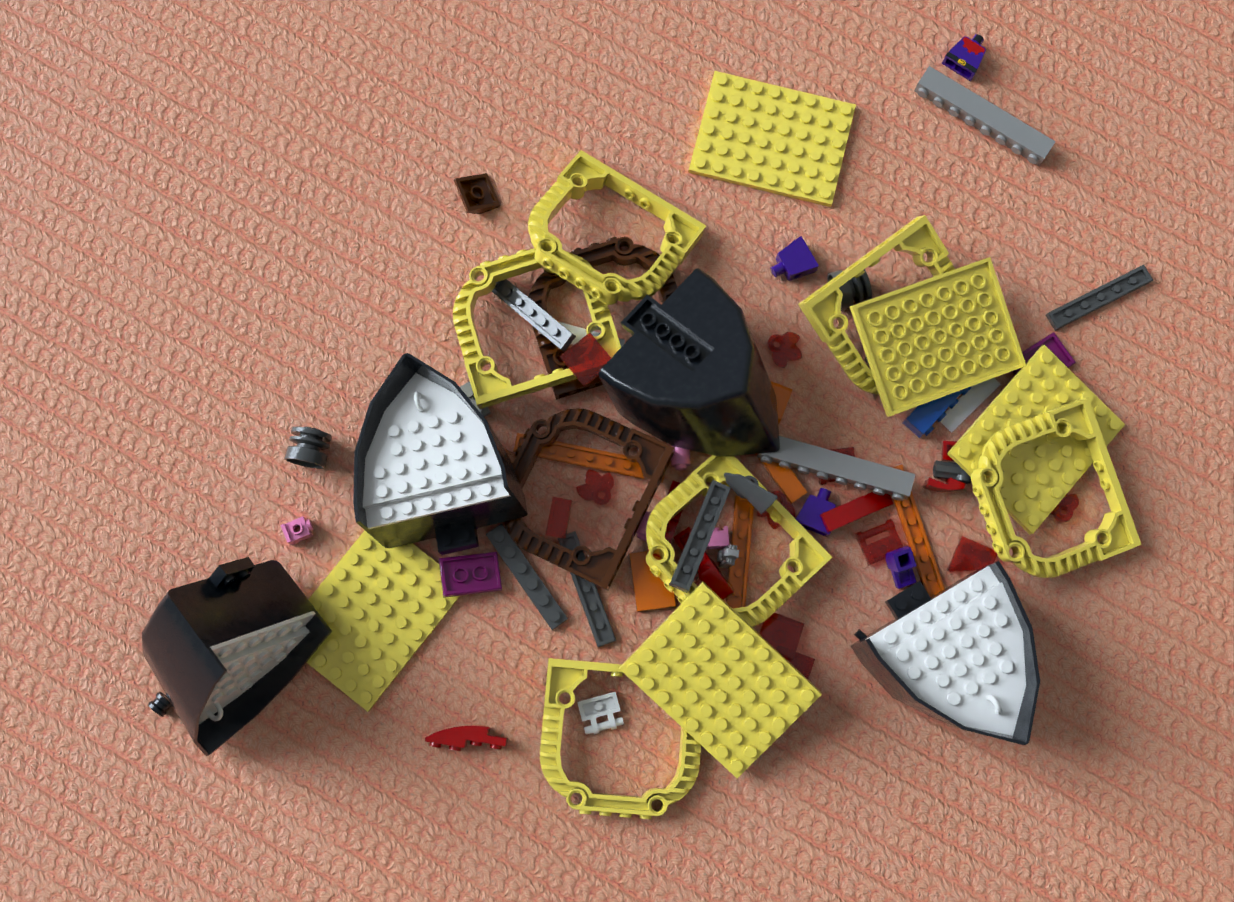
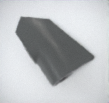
M724 473L726 483L738 496L747 499L760 514H763L778 498L776 495L758 486V481L753 476L744 477L740 474Z

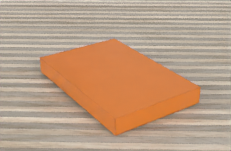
M647 551L629 553L637 612L676 607L673 591H668L664 586V582L650 571V567L646 563ZM654 556L655 559L661 560L660 557Z

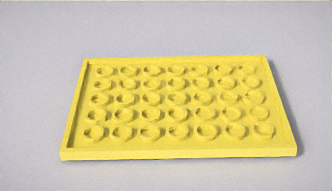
M714 71L688 173L831 207L856 104Z
M990 257L850 306L887 417L1017 370L1026 365Z
M1043 345L947 454L971 477L972 472L978 469L979 457L982 455L985 444L996 432L1044 412L1088 397L1106 447L1125 424L1064 363ZM1045 434L1015 446L1002 459L1000 466L1004 478L999 488L1007 513L1029 535L1039 528L1092 465L1093 459L1086 440L1078 441L1070 436L1051 439ZM983 473V480L986 481V476Z
M364 530L308 599L332 632L306 663L369 712L460 596L443 598L439 564L413 543L394 548H385Z
M704 582L678 606L619 668L736 778L759 758L822 695L819 689Z

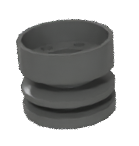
M843 270L828 273L827 282L843 272ZM866 271L857 278L853 277L839 288L843 293L841 311L853 306V300L858 304L872 299L871 284Z
M292 427L291 433L296 436H290L289 440L297 444V446L287 447L284 460L304 467L324 469L328 456L320 452V449L330 448V445L325 442H330L332 436L312 427Z

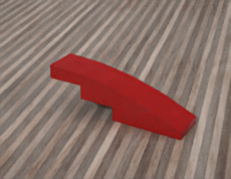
M871 492L820 514V517L827 532H830L894 503L888 494L882 496Z

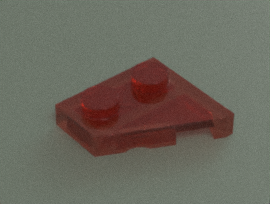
M961 536L947 571L978 570L994 563L998 554L992 548Z

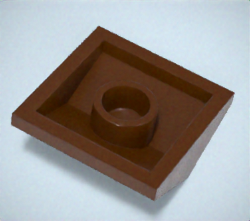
M487 173L454 179L467 213L483 214L500 207L499 200Z

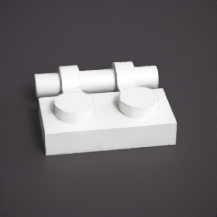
M616 692L577 702L582 721L590 719L591 722L590 726L584 727L586 735L594 733V735L599 734V731L610 728L614 730L617 729V726L624 725L622 717L614 719L613 713L620 711ZM608 716V721L597 723V717Z

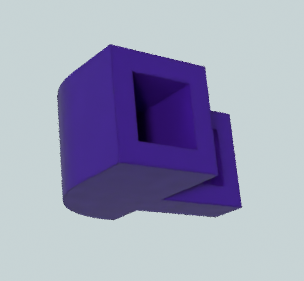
M904 546L886 553L887 567L891 570L896 588L900 589L916 583L912 569L916 567L911 547Z

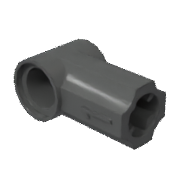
M937 460L934 462L933 478H953L965 484L971 483V477L956 462Z

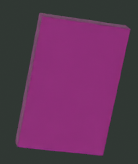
M1054 332L1022 352L1025 363H1027L1035 352L1045 345L1068 368L1076 363ZM1021 368L1014 370L1012 372L1016 375L1021 370Z
M497 552L439 558L443 598L502 591Z

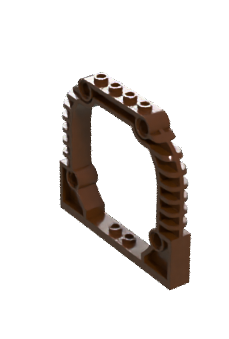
M612 237L604 243H593L588 248H576L571 251V253L584 258L592 267L614 261L622 266L637 263L647 271L660 256L656 251L643 245L633 244L629 237ZM627 246L629 250L621 251L620 247ZM544 270V273L533 284L528 297L548 313L547 299L550 290L563 285L567 280L562 279L556 273L552 274ZM673 273L658 291L662 304L677 289ZM533 327L548 375L559 368L565 370L577 366L572 362V353L569 349H566L565 352ZM561 355L568 357L565 362L558 361V358ZM599 374L591 377L588 375L553 386L552 389L557 400L602 386L603 383L599 378Z
M580 408L567 409L554 414L547 421L543 419L536 420L531 428L526 430L524 434L525 440L522 446L520 445L516 450L515 456L517 457L514 463H512L521 488H523L542 448L552 445L557 440L560 432L564 430L579 429L588 431L622 447L627 460L639 463L643 477L649 483L641 500H637L632 509L634 514L625 523L624 529L626 531L617 549L608 547L592 552L586 546H577L574 550H570L534 533L527 528L522 518L505 521L504 523L512 540L522 549L609 590L675 453V448L596 412ZM546 426L547 431L544 434H538L539 428ZM637 447L638 453L633 456L629 455V449ZM585 551L587 553L586 560L579 561L578 554Z

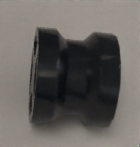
M158 692L155 700L150 701L148 706L155 713L164 717L166 710L172 707V704L164 693Z

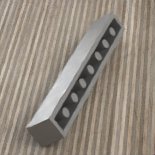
M930 66L914 90L920 97L927 98L935 106L942 107L950 115L962 119L967 125L977 128L983 135L992 137L998 144L1007 146L1012 152L1022 155L1032 164L1040 166L1056 142Z
M779 436V451L757 454V457L761 458L760 461L764 463H779V466L782 468L790 469V467H793L803 474H809L810 472L817 474V477L821 479H835L836 483L847 485V483L853 484L856 489L866 490L867 488L873 490L874 494L882 496L888 494L898 501H903V499L906 500L910 497L915 478L913 473Z

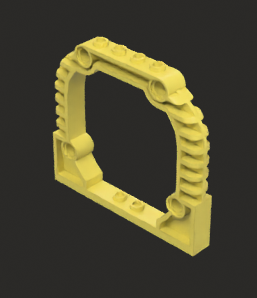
M582 150L558 175L557 181L534 206L528 220V232L531 243L536 250L535 260L543 265L544 268L551 270L562 279L569 281L578 289H582L593 298L607 305L615 304L617 301L629 302L630 299L640 301L647 294L650 297L663 287L679 264H682L701 239L706 228L705 224ZM606 185L626 199L665 221L663 228L666 234L660 246L662 254L652 267L641 277L626 280L615 273L602 274L564 251L560 240L548 231L549 222L570 198L581 199L585 191L602 189Z
M925 215L913 219L798 304L821 341L827 344L847 377L858 388L868 393L879 394L871 369L866 365L845 332L848 327V319L845 315L841 314L843 293L839 288L853 277L857 278L864 274V269L868 266L872 267L879 263V258L893 248L895 251L912 255L914 264L919 267H927L933 277L954 270L953 263L947 257L949 252ZM924 253L927 254V261L923 258ZM835 318L839 323L837 328L833 325Z
M535 248L520 250L514 255H504L499 257L498 260L492 262L485 261L480 266L474 267L469 273L470 280L463 285L455 299L453 322L475 401L479 409L600 372L602 367L621 348L608 305L583 291L592 318V322L586 328L590 345L584 354V364L565 370L559 368L554 370L552 374L546 376L545 374L535 376L533 380L514 386L510 379L497 373L498 369L494 360L483 354L474 323L473 311L478 297L490 293L495 288L496 282L540 268L546 272L554 273L544 268L543 265L535 260ZM567 252L572 256L576 257L577 259H579L580 261L592 267L584 258L577 256L571 252ZM480 275H483V276H484V279H483V280H481V281H476V278H477L478 276H480ZM600 330L601 334L595 337L592 335V332ZM484 365H491L488 371H482Z
M1089 397L1005 427L996 432L985 444L982 455L979 457L978 469L974 470L971 474L972 490L979 501V510L985 518L986 529L993 540V549L1002 561L1012 562L1020 570L1032 576L1052 578L1142 545ZM1045 434L1051 439L1070 436L1078 441L1086 440L1093 459L1094 469L1098 473L1100 486L1104 490L1111 511L1104 514L1098 529L1089 530L1085 534L1084 543L1049 557L1035 556L1032 554L1028 543L1023 538L1015 535L999 490L1004 478L1000 463L1006 453L1015 446ZM983 473L986 476V481L983 480ZM1010 548H1011L1012 551H1013L1012 556H1011L1010 553H1009Z
M712 455L687 479L654 507L648 518L646 541L649 552L646 555V563L650 567L652 574L664 582L666 589L670 592L673 591L678 597L677 599L680 604L698 586L692 582L689 592L686 593L669 585L677 564L674 562V549L665 539L667 524L699 495L706 496L709 489L706 482L711 483L715 480L730 487L726 483L725 472L740 474L744 477L753 476L735 456L719 457ZM758 481V484H759L758 486H760V487H762L763 489L767 490V489ZM777 499L766 511L770 514L771 519L779 523L794 540L789 544L790 558L779 569L781 579L762 597L749 606L732 608L751 627L766 621L832 558ZM653 554H659L661 556V560L655 559ZM788 566L793 567L795 572L789 571Z
M548 658L540 764L547 782L555 791L566 797V801L572 809L579 810L580 814H591V811H599V815L611 816L613 812L620 813L619 817L631 818L632 814H638L641 819H651L652 816L664 814L668 805L676 803L691 790L699 773L701 745L682 727L677 771L675 777L666 788H651L639 797L591 793L589 787L584 783L569 781L562 769L560 756L564 710L574 704L575 695L573 691L587 678L588 670L611 672V676L623 677V672L619 669L622 664ZM564 692L568 693L571 698L567 704H562L559 701V696ZM574 793L582 795V800L578 804L571 802L570 798ZM655 799H659L662 803L659 810H653L651 807Z

